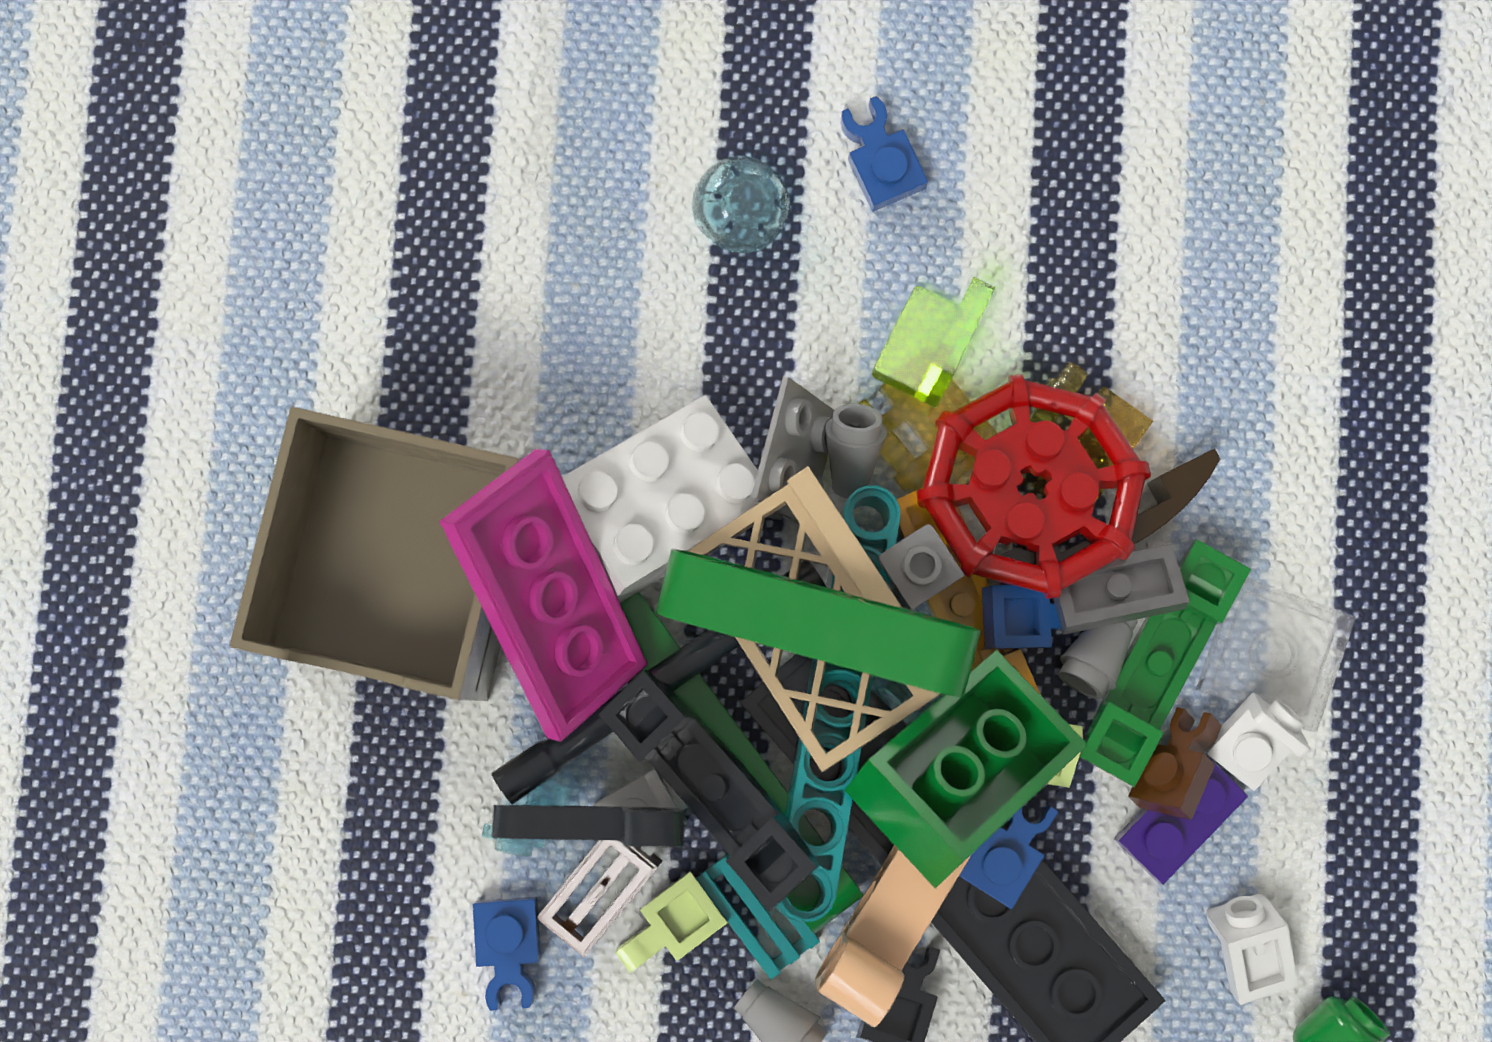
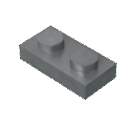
M1172 544L1133 551L1127 560H1114L1061 590L1059 598H1053L1063 635L1184 610L1190 602Z

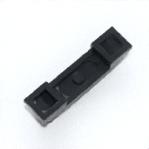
M643 670L598 714L639 762L649 761L728 852L730 857L726 860L727 864L769 912L776 908L820 866L784 813L740 760L683 701L648 670Z

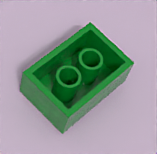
M996 650L970 672L964 697L943 695L872 756L844 791L936 889L1088 744Z

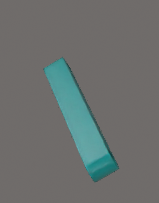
M864 486L855 490L849 496L840 515L889 587L890 579L878 562V557L896 544L900 523V506L896 497L887 489L880 486ZM860 506L874 508L882 517L883 529L877 532L862 530L853 518V510ZM829 568L826 587L833 589L835 576ZM817 659L812 660L807 694L812 692L818 663ZM826 663L820 697L823 688L839 686L849 693L852 703L856 704L863 672ZM871 675L864 705L867 707L869 705L874 675ZM805 701L803 716L805 719L807 716L809 701ZM818 703L813 732L823 747L834 749L849 739L855 711L851 710L847 717L835 718L823 709L822 704ZM866 713L862 715L859 732L865 728ZM799 737L785 816L800 835L798 822L801 815L806 810L820 811L828 818L831 832L828 840L821 846H812L805 842L820 865L810 875L818 883L820 896L814 907L807 911L795 909L786 897L776 908L789 919L799 922H813L824 917L832 909L837 893L852 805V798L844 790L857 775L861 748L841 760V772L835 781L825 782L818 779L812 773L810 768L811 754Z

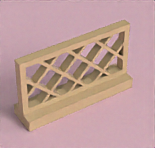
M809 466L787 480L789 484L688 550L689 552L709 556L724 545L748 549L745 566L751 568L755 567L758 552L792 558L789 578L798 580L801 561L827 565L835 576L833 590L842 591L843 588L845 593L901 607ZM787 504L800 523L795 550L760 544L765 518ZM753 527L750 541L735 539ZM807 535L820 555L804 552ZM735 637L822 772L932 700L934 701L943 695L907 685L913 697L892 711L867 707L864 705L871 674L862 673L856 704L820 697L827 663L820 660L817 663L811 694L787 690L777 676L783 650L774 648L771 664H769L757 645L759 643ZM792 698L809 701L806 719ZM818 703L855 711L849 739L829 752H826L813 732ZM863 713L881 717L859 732Z

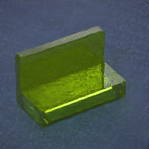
M973 277L959 305L921 286L914 287L871 372L872 376L936 408L958 368L996 287Z

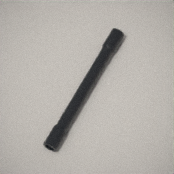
M807 561L801 562L798 580L826 587L814 566ZM790 570L782 576L789 577ZM708 629L648 671L673 692L741 645L734 636ZM627 685L622 687L561 742L549 738L538 741L494 770L491 775L506 799L513 805L557 775L564 765L613 733L611 728L598 714Z

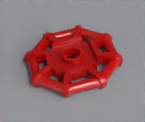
M1022 374L1009 375L1008 382L953 412L943 411L936 419L935 425L938 431L923 488L916 492L919 507L927 509L962 565L960 569L966 577L970 579L973 575L1042 592L1046 599L1059 598L1061 590L1114 560L1128 559L1135 549L1132 536L1145 480L1151 477L1149 463L1139 459L1105 408V398L1098 393L1091 397L1024 379ZM1029 406L1073 417L1074 419L1068 430L1061 429L1059 425L1051 421L1031 422ZM1009 409V416L1012 422L1011 427L987 440H984L973 429ZM1088 428L1113 465L1097 469L1079 441L1086 434ZM958 449L975 457L969 484H950ZM1031 473L1035 477L1042 476L1047 481L1044 487L1046 495L1044 499L1038 500L1033 493H1028L1024 496L1019 493L1017 488L1023 483V474ZM1117 488L1109 524L1092 517L1099 489ZM969 504L986 531V534L978 542L974 539L955 507ZM1079 533L1092 543L1059 563L1053 549ZM1010 542L1024 545L1027 546L1025 550L1036 553V565L996 555L993 552L998 543L1009 545Z

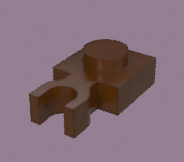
M1176 708L1170 722L1171 738L1168 745H1157L1136 786L1131 788L1128 795L1139 808L1192 820L1215 767V764L1203 753L1214 744L1222 727L1211 713L1204 712L1198 727L1190 731L1195 720L1184 708Z

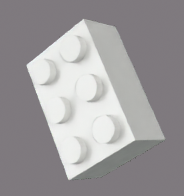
M706 395L562 477L620 603L665 576L671 549L688 551L760 503L751 498L758 470Z

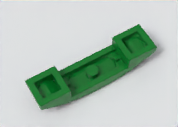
M1197 539L1192 542L1178 564L1190 601L1184 610L1145 618L1126 653L1116 687L1113 690L1107 689L1085 736L1084 741L1088 745L1079 755L1083 760L1132 787L1136 786L1164 734L1160 729L1215 626L1223 623L1251 571L1247 566Z

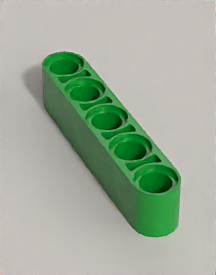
M671 549L656 609L657 614L673 620L955 697H964L981 632L979 629L957 622L679 549Z

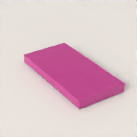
M533 450L439 521L547 738L560 742L564 740L648 665L550 450Z

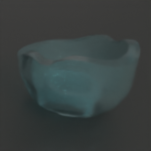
M733 156L723 158L706 170L700 177L693 192L692 212L699 230L717 246L730 252L751 253L762 250L770 245L782 232L790 213V196L782 178L769 165L749 156ZM730 169H737L739 176H736ZM713 193L721 194L722 199L711 200L709 196ZM774 201H778L779 207L774 205ZM732 221L734 226L729 233H726L724 227ZM758 224H761L764 230L763 237L759 235Z

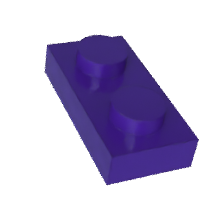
M1215 764L1192 820L1142 809L1114 840L1157 883L1164 885L1246 800L1248 795Z

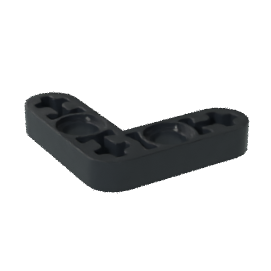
M493 805L491 837L502 839L621 841L624 846L683 847L685 811L680 808Z

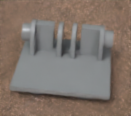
M783 376L751 495V498L758 502H762L789 484L787 480L807 466H809L824 489L822 477L828 458L825 426L833 418L835 410L789 377ZM787 504L768 516V518L782 520V516L800 525Z

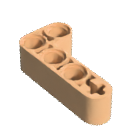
M894 845L823 961L814 981L817 992L872 1027H876L890 1009L904 981V974L901 970L969 858L935 889Z

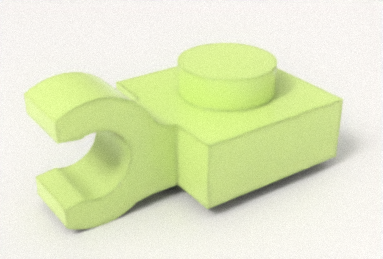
M689 871L640 908L649 925L616 948L617 951L615 953L629 973L641 966L665 946L675 960L678 961L726 925L727 921L691 871Z

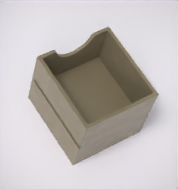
M291 406L229 647L367 677L455 700L488 701L501 645L439 521L520 460L512 456Z

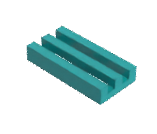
M727 853L698 875L696 880L770 980H772L781 973L783 968L798 960L801 954L809 948L812 949L816 946L820 939L810 930L805 922L787 918L801 936L791 944L758 898L727 864L726 860L730 857ZM721 874L725 876L779 948L781 953L772 959L716 884L714 879Z

